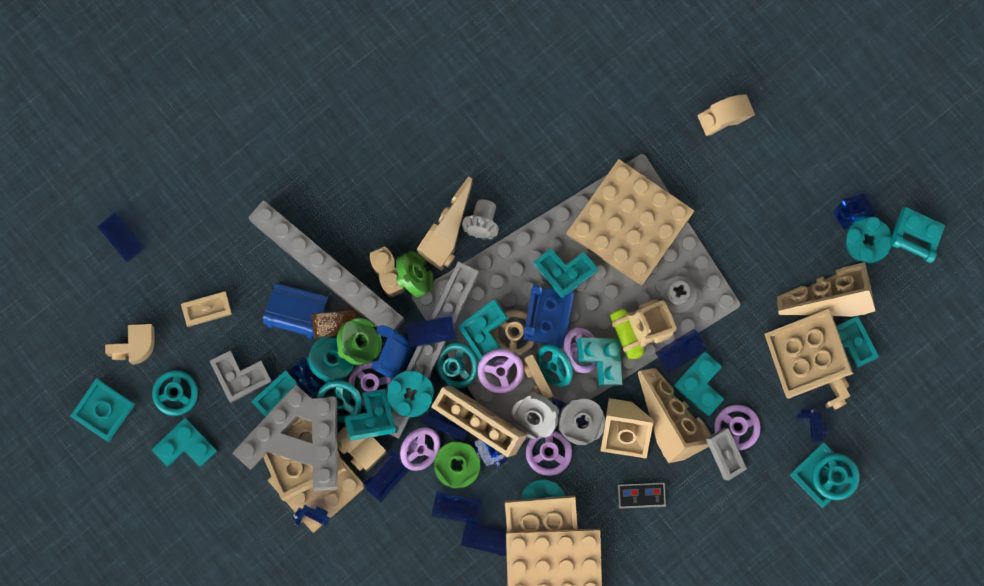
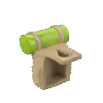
M655 299L645 302L634 312H628L624 308L616 309L609 316L628 360L640 358L645 353L644 346L653 341L656 344L671 338L677 330L664 300L658 301Z

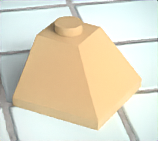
M609 398L601 451L647 458L653 419L633 402Z

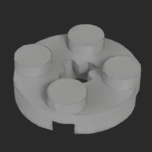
M529 392L527 395L522 396L512 409V417L514 416L516 421L514 425L527 434L526 437L537 439L544 436L545 438L550 436L557 427L558 407L549 399L536 392ZM532 413H536L539 416V418L534 420L532 418Z
M577 398L569 400L561 409L558 417V428L568 441L577 445H586L597 440L602 435L606 420L603 411L596 402L587 398ZM585 415V420L588 421L587 425H582L579 428L576 419Z

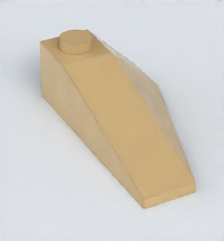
M469 176L454 195L451 201L452 206L445 208L438 220L440 224L438 226L436 224L432 225L417 248L418 254L425 261L441 271L445 266L448 268L455 258L453 253L473 184L472 178Z
M865 262L842 267L836 270L835 275L827 279L822 276L816 279L817 283L809 287L800 286L777 297L779 315H814L826 309H830L832 316L853 317L875 312L874 299Z
M656 368L640 370L638 376L649 416L653 419L656 441L668 463L685 460L709 447L706 438L711 436L706 425L699 417L697 419L693 417L687 410L689 405L685 401L681 402L673 394L674 388Z

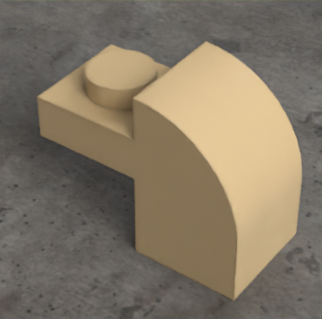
M747 94L721 100L697 116L705 135L709 136L727 126L738 125L754 116L755 113Z
M152 324L128 325V344L105 345V354L112 357V360H125L126 356H129V362L132 365L145 361L154 349V326Z

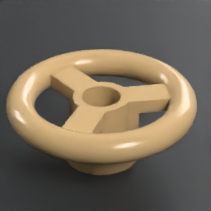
M519 310L505 312L508 318L519 317L525 321L527 319V313ZM505 321L492 331L501 348L510 350L517 356L530 351L536 343L528 341L525 346L516 349L517 341L523 337L525 325L522 326L518 322L508 324ZM500 327L505 330L507 338L510 339L509 348L500 341ZM512 329H517L519 331V334L517 336H512L510 334V331Z

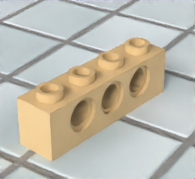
M453 386L442 387L431 406L506 457L516 455L527 434Z

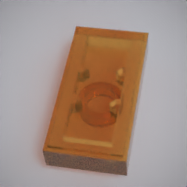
M355 310L311 315L314 337L337 336L342 324L356 319Z

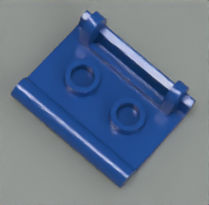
M275 283L264 314L263 324H267V327L271 329L274 326L307 335L309 339L316 338L329 297Z
M533 284L523 339L563 348L564 339L569 331L575 294L569 293L562 299L555 290Z
M381 325L378 326L377 333L387 337V341L379 360L373 362L372 368L393 380L396 375L406 370L415 344L410 339L400 335L393 328Z

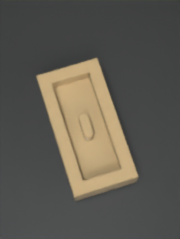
M226 292L181 304L187 327L232 315Z
M533 354L524 358V372L528 378L532 377L536 384L533 386L534 392L549 400L553 399V394Z

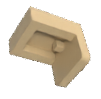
M845 377L829 383L836 398L825 404L827 409L833 406L834 410L847 404L845 400L850 397V394L846 388L849 385Z

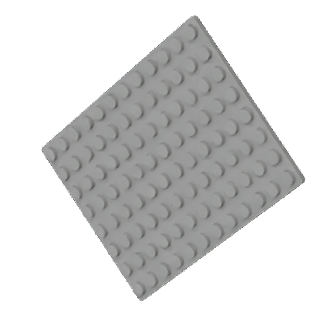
M640 154L625 163L668 192L644 154ZM604 176L463 263L478 270L480 273L445 346L458 342L472 349L458 326L493 299L498 301L504 312L519 310L528 314L533 284L554 290L533 265L536 259L551 248L565 265L585 252L598 268L596 274L571 292L575 294L569 325V331L576 327H582L590 331L595 338L619 339L609 316L616 309L624 308L628 312H634L645 302L655 299L661 301V287L669 278L681 276L689 279L694 284L697 298L692 308L683 313L670 312L677 328L671 338L657 344L654 341L644 346L645 353L638 359L629 360L623 351V346L619 339L622 380L740 307V302L688 221L642 286L566 235L569 228L606 178ZM454 269L434 280L433 289L424 296L416 298L412 295L413 301L427 323H429ZM511 317L506 321L508 324L511 322H518L522 326L526 324V321L519 317ZM500 327V341L509 348L510 339L507 338L505 330ZM512 329L510 331V334L512 336H517L519 334V331L517 329ZM575 336L572 338L571 343L576 342ZM522 337L517 341L516 349L525 346L528 340H524ZM536 342L530 351L519 355L518 357L523 365H525L524 358L532 354L536 360L538 350L546 344ZM457 349L449 351L447 353L448 357H455ZM464 352L463 362L465 368L471 374L472 362L470 357ZM545 352L543 361L549 362L552 359L553 352ZM496 356V357L493 358L491 361H489L487 364L491 365L492 362H493L496 358H505V359L507 360L508 357H506V356ZM577 361V364L581 366H587L590 363ZM515 363L510 367V371L507 374L509 384L514 381L517 375ZM597 365L588 373H580L573 369L572 380L565 387H556L547 382L553 394V399L550 401L558 407L559 413L563 406L571 399L587 398L591 400L612 387L598 385ZM499 367L497 369L498 372H503L505 370L502 367ZM546 369L553 378L560 380L556 373ZM485 372V377L491 384L502 386L500 379L493 373ZM524 372L521 383L514 390L507 393L489 391L482 385L478 375L474 382L467 387L476 402L516 427L514 425L516 423L514 416L512 417V409L522 396L527 395L529 392H534L533 386L536 384L533 378H528ZM532 413V418L534 420L539 418V416L536 413Z

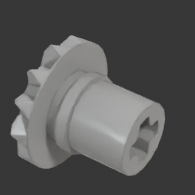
M478 200L473 215L463 219L462 230L467 232L469 236H475L483 240L486 238L493 239L494 236H497L499 230L497 224L493 222L496 205L489 200Z
M675 276L669 278L661 287L660 299L665 301L670 312H686L696 302V288L685 277Z

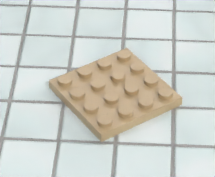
M618 159L566 235L642 286L692 216L694 210Z
M600 529L506 532L508 586H602Z

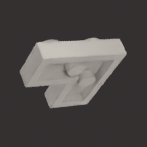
M231 351L210 360L230 403L272 382L262 361L240 371Z

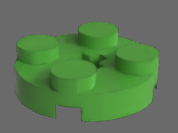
M409 251L396 258L398 272L396 280L400 287H405L416 298H420L433 289V275L431 270L426 271L424 265L427 263L423 257L414 251Z
M356 318L342 324L337 334L339 356L354 365H364L376 358L381 352L382 339L373 328L375 327L374 324L363 318ZM358 336L360 337V341L363 342V345L358 346L356 343V339L358 338Z
M451 442L444 445L438 451L434 462L435 473L438 479L444 485L453 489L465 488L471 485L477 479L481 469L480 458L476 450L469 444L462 442ZM454 459L464 462L461 471L457 469L453 471L451 469Z

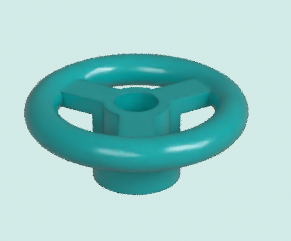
M455 342L443 348L436 363L439 377L445 384L455 388H464L476 379L479 362L475 352L469 346ZM457 349L456 356L445 360L443 363L446 354L451 350ZM464 352L470 357L472 362L471 374L467 371L463 362ZM461 374L465 380L454 381L448 376L453 377Z
M552 344L543 345L537 352L536 361L545 380L556 387L567 386L573 376V369L569 358L559 347ZM547 351L553 352L552 359L549 362L543 361V356ZM546 369L556 373L560 380L553 378Z
M171 370L165 372L154 383L152 389L153 401L156 407L164 414L170 416L183 415L190 411L197 401V384L192 376L184 371ZM174 377L173 382H170L165 386L164 394L159 395V390L162 383L165 380ZM181 378L190 385V399L183 395V388L180 385ZM173 389H178L176 396H171ZM179 400L185 406L179 409H171L162 402Z
M340 380L330 381L318 391L317 398H324L325 393L329 389L335 388L332 397L337 399V408H343L350 412L348 415L337 416V423H345L346 416L357 415L362 409V398L359 391L348 382ZM351 394L354 396L355 406L349 403Z
M835 453L824 456L817 462L813 471V482L816 489L822 496L831 500H842L851 496L857 489L860 480L856 464L849 457ZM835 460L847 464L852 471L853 477L848 476L847 471L843 467L837 466ZM828 463L830 468L828 473L829 480L822 486L820 472L823 466ZM834 472L840 474L841 478L839 481L833 478ZM851 484L847 490L841 493L828 491L833 485Z

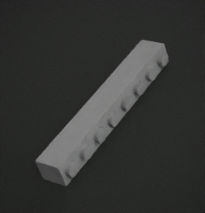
M264 200L248 217L252 224L364 318L372 322L376 328L385 325L397 331L405 322L399 313Z

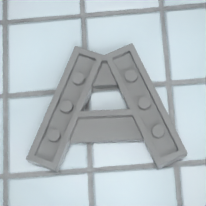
M295 385L232 454L250 470L267 452L313 467L314 491L338 489L337 399L335 397L312 399ZM298 418L312 422V443L284 434Z

